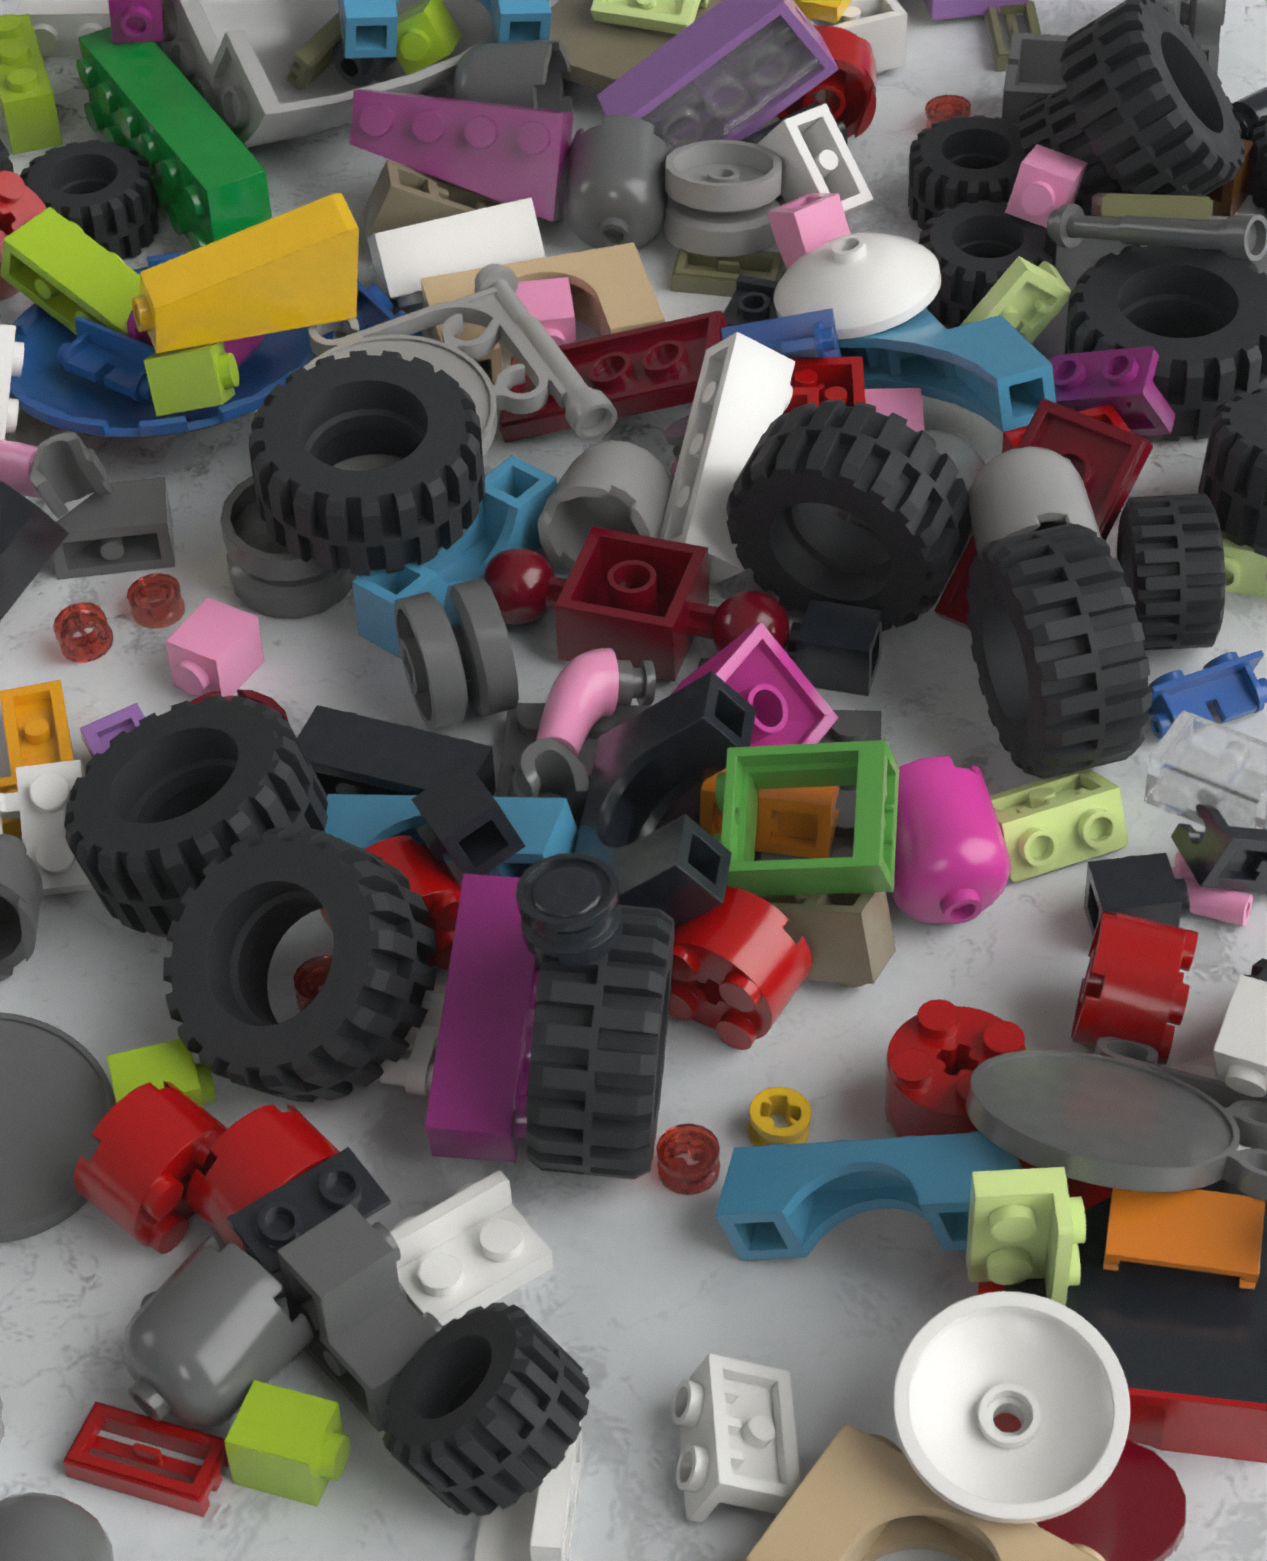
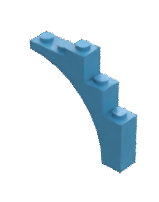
M925 308L906 322L888 330L863 337L838 339L841 357L863 358L865 389L921 388L923 396L953 403L978 414L1002 432L1028 426L1042 398L1056 403L1052 363L1001 315L946 329Z

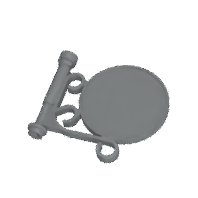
M489 264L483 267L475 277V293L452 302L431 305L361 331L356 318L308 327L310 347L317 357L304 366L306 370L316 367L315 364L318 359L331 355L334 356L335 360L350 357V351L366 350L367 355L379 356L382 355L383 350L399 352L404 360L411 361L415 356L428 361L434 366L435 373L442 369L459 383V388H463L475 403L476 414L480 417L483 457L489 450L495 437L497 410H506L514 414L532 413L541 409L546 404L549 394L553 396L561 409L566 408V420L576 435L582 440L592 441L603 437L613 428L617 420V410L607 396L600 390L587 386L541 322L530 314L516 295L518 279L515 273L509 267L501 266L500 264ZM463 322L477 324L486 328L481 336L473 340L455 338L463 333ZM443 324V342L411 335ZM332 331H342L348 334V336L338 339L322 337L324 334ZM501 339L519 364L503 369L497 376L496 383L492 385L486 372L475 360L488 355ZM525 373L536 387L527 393H515L509 390L516 385L526 382ZM366 454L348 458L333 465V467L355 471L373 470L392 465L404 458L387 454Z

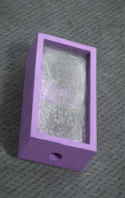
M722 0L605 88L597 97L605 116H632L650 122L654 125V134L662 139L666 145L667 143L671 144L674 150L690 143L708 140L739 141L755 132L839 70L822 35L793 0Z

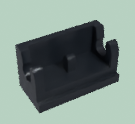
M1197 804L1195 807L1196 812L1205 824V832L1196 831L1190 824L1179 823L1170 837L1200 887L1267 892V829L1228 826L1216 807Z

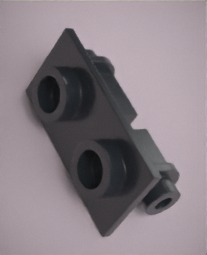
M347 1147L227 1218V1223L245 1245L241 1249L273 1275L281 1270L277 1253L279 1249L344 1207L351 1204L366 1219L390 1205L391 1200L352 1150Z

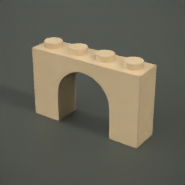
M634 242L501 265L509 267L517 276L518 282L568 277L575 320L588 325L596 332L598 337L665 322ZM482 268L421 278L423 308L439 303L452 302L474 294L475 277ZM463 322L464 331L455 338L473 340L481 336L486 328L477 324ZM443 324L427 328L431 339L443 342ZM499 341L488 355L475 360L486 372L492 385L496 383L497 376L503 370Z
M846 1422L745 1559V1561H875L885 1555L902 1550L927 1549L952 1555L962 1561H1106L1092 1548L1083 1544H1070L1038 1527L1036 1522L1023 1524L999 1523L974 1517L958 1510L931 1491L913 1470L905 1454L891 1440L878 1434L868 1435Z

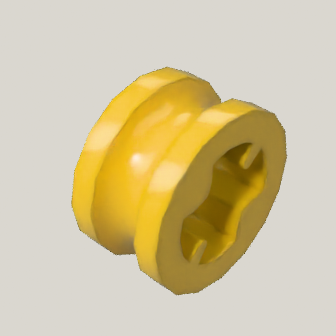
M780 1086L767 1088L757 1093L752 1099L749 1109L747 1133L750 1142L754 1146L806 1143L812 1116L808 1100L801 1093L791 1088ZM771 1115H785L788 1127H774V1121L770 1118Z

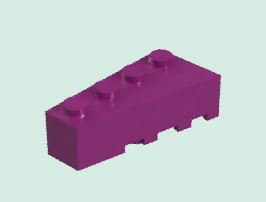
M372 89L354 90L350 145L502 203L531 197L536 216L551 222L564 218L568 158L574 112Z
M463 874L424 1126L432 1156L516 1163L520 1139L526 1138V1107L532 1047L531 1039L541 960L528 951L522 939L521 915L516 901L517 882L520 879L518 877Z

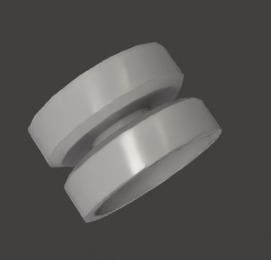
M708 140L690 143L674 149L666 157L665 192L670 198L665 210L664 236L672 245L690 253L713 257H736L754 254L770 248L776 241L767 211L780 206L775 199L781 194L782 159L770 149L758 144L737 140Z

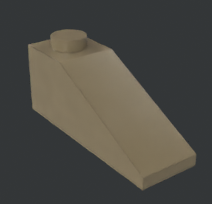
M386 160L363 211L366 237L383 231L504 203L408 166Z
M886 892L761 897L778 908L789 919L783 929L795 944L799 942L802 936L808 944L812 955V967L806 979L810 981L837 982V984L843 987H859L865 984H874L896 951Z

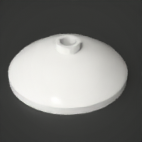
M856 233L841 236L825 242L806 253L788 268L775 288L774 304L776 313L779 318L833 308L838 339H851L876 334L906 322L932 302L941 285L940 267L937 258L930 250L902 236L880 233Z
M1002 1291L980 1294L961 1300L942 1310L921 1328L906 1349L898 1369L893 1396L895 1428L903 1452L913 1470L932 1492L958 1510L974 1517L999 1523L1023 1524L1044 1521L1065 1514L1084 1503L1103 1486L1116 1467L1125 1446L1130 1422V1398L1125 1375L1117 1356L1100 1332L1086 1319L1051 1299L1022 1292ZM1001 1413H1010L1019 1419L1022 1427L1014 1433H1005L995 1426L993 1419Z

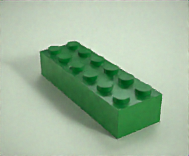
M111 27L78 37L82 58L76 60V66L80 80L88 90L89 102L84 103V111L91 129L94 132L100 131L105 137L106 142L121 143V147H131L137 150L138 155L145 157L151 171L157 209L161 207L164 209L176 234H184L190 241L192 250L272 218L266 170L154 41L113 43Z

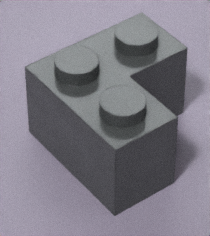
M349 1204L279 1249L277 1253L290 1321L292 1322L302 1313L309 1321L314 1334L311 1344L304 1351L380 1433L383 1431L381 1428L382 1416L389 1407L386 1401L391 1389L400 1378L399 1374L428 1338H432L440 1331L442 1325L429 1312L420 1315L407 1301L406 1293L399 1281L396 1263L401 1259V1253L388 1229L379 1222L371 1225Z

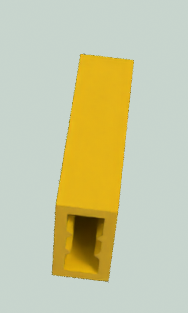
M342 193L330 194L141 271L140 296L133 297L132 299L133 315L138 331L148 332L157 354L356 318L359 228Z

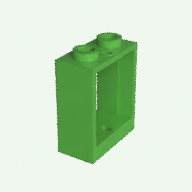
M886 740L727 748L726 772L718 773L716 779L717 806L719 811L723 813L722 834H714L713 837L732 852L727 879L728 887L739 888L759 897L894 892L899 766ZM857 785L853 857L754 861L759 790Z

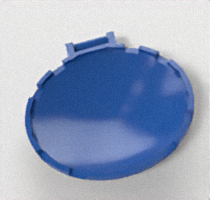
M188 252L147 257L148 267L134 269V271L140 275L141 271ZM34 303L12 324L16 326L15 341L24 343V358L21 376H11L9 397L11 399H18L19 407L29 415L42 422L69 431L125 438L168 436L220 425L258 410L261 405H264L263 400L277 384L285 386L289 374L304 367L316 358L317 355L312 352L310 347L308 327L269 333L259 348L238 367L239 385L234 387L235 395L226 403L219 406L156 417L153 402L147 400L144 403H138L129 396L105 387L104 377L107 374L95 383L79 375L65 372L63 365L57 361V353L62 344L65 342L71 344L77 339V335ZM334 331L328 332L324 334L322 337L326 339H333Z

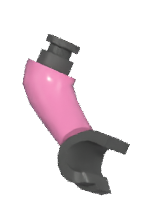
M60 433L40 443L39 447L21 442L0 440V482L3 481L24 497L42 498L58 519L69 512L65 503L81 499L91 493L103 496L114 491L106 477L108 472L93 449L86 448L77 433Z
M612 648L593 649L572 658L553 683L540 720L536 740L528 745L521 755L518 768L513 773L508 797H537L538 794L554 793L567 799L573 818H582L589 788L588 774L583 763L578 759L582 745L592 726L602 717L613 716L616 706H628L633 698H637L640 706L652 705L656 689V675L653 662L651 660H640L637 667H633L630 660H617Z

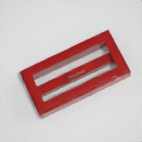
M95 1401L63 1460V1466L67 1477L204 1517L210 1506L208 1496L211 1491L217 1492L223 1480L221 1470L223 1466L229 1467V1462L224 1444L225 1438L163 1420L157 1422L149 1416ZM100 1430L202 1459L204 1462L200 1466L163 1455L160 1449L140 1443H135L132 1446L98 1436Z

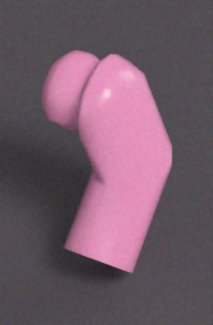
M1178 851L1175 856V867L1172 868L1175 879L1183 878L1186 882L1190 912L1195 915L1245 926L1251 913L1252 894L1232 889L1200 887L1181 853Z

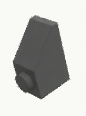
M165 477L111 483L114 489L111 494L99 496L97 493H93L56 521L69 533L52 555L57 580L175 567L173 520Z

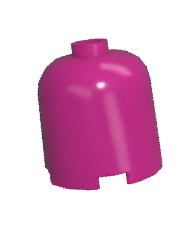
M949 756L918 759L899 767L894 892L890 893L901 911L922 923L939 925L968 922L994 904L1004 892L1011 870L1010 856L980 768L976 765L971 766V769L954 767L952 758Z

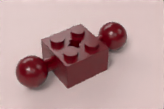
M592 526L567 579L555 577V573L548 561L537 552L526 548H511L501 551L486 564L481 574V578H484L493 592L504 623L512 625L529 624L540 619L549 609L555 610L559 660L570 661L572 658L589 650L612 648L617 660H630L633 667H637L640 660H651L654 664L656 678L675 682L694 636L713 639L715 648L720 652L750 627L762 622L783 649H785L789 639L790 625L788 616L781 604L766 593L753 590L742 591L728 597L719 607L708 605V547Z

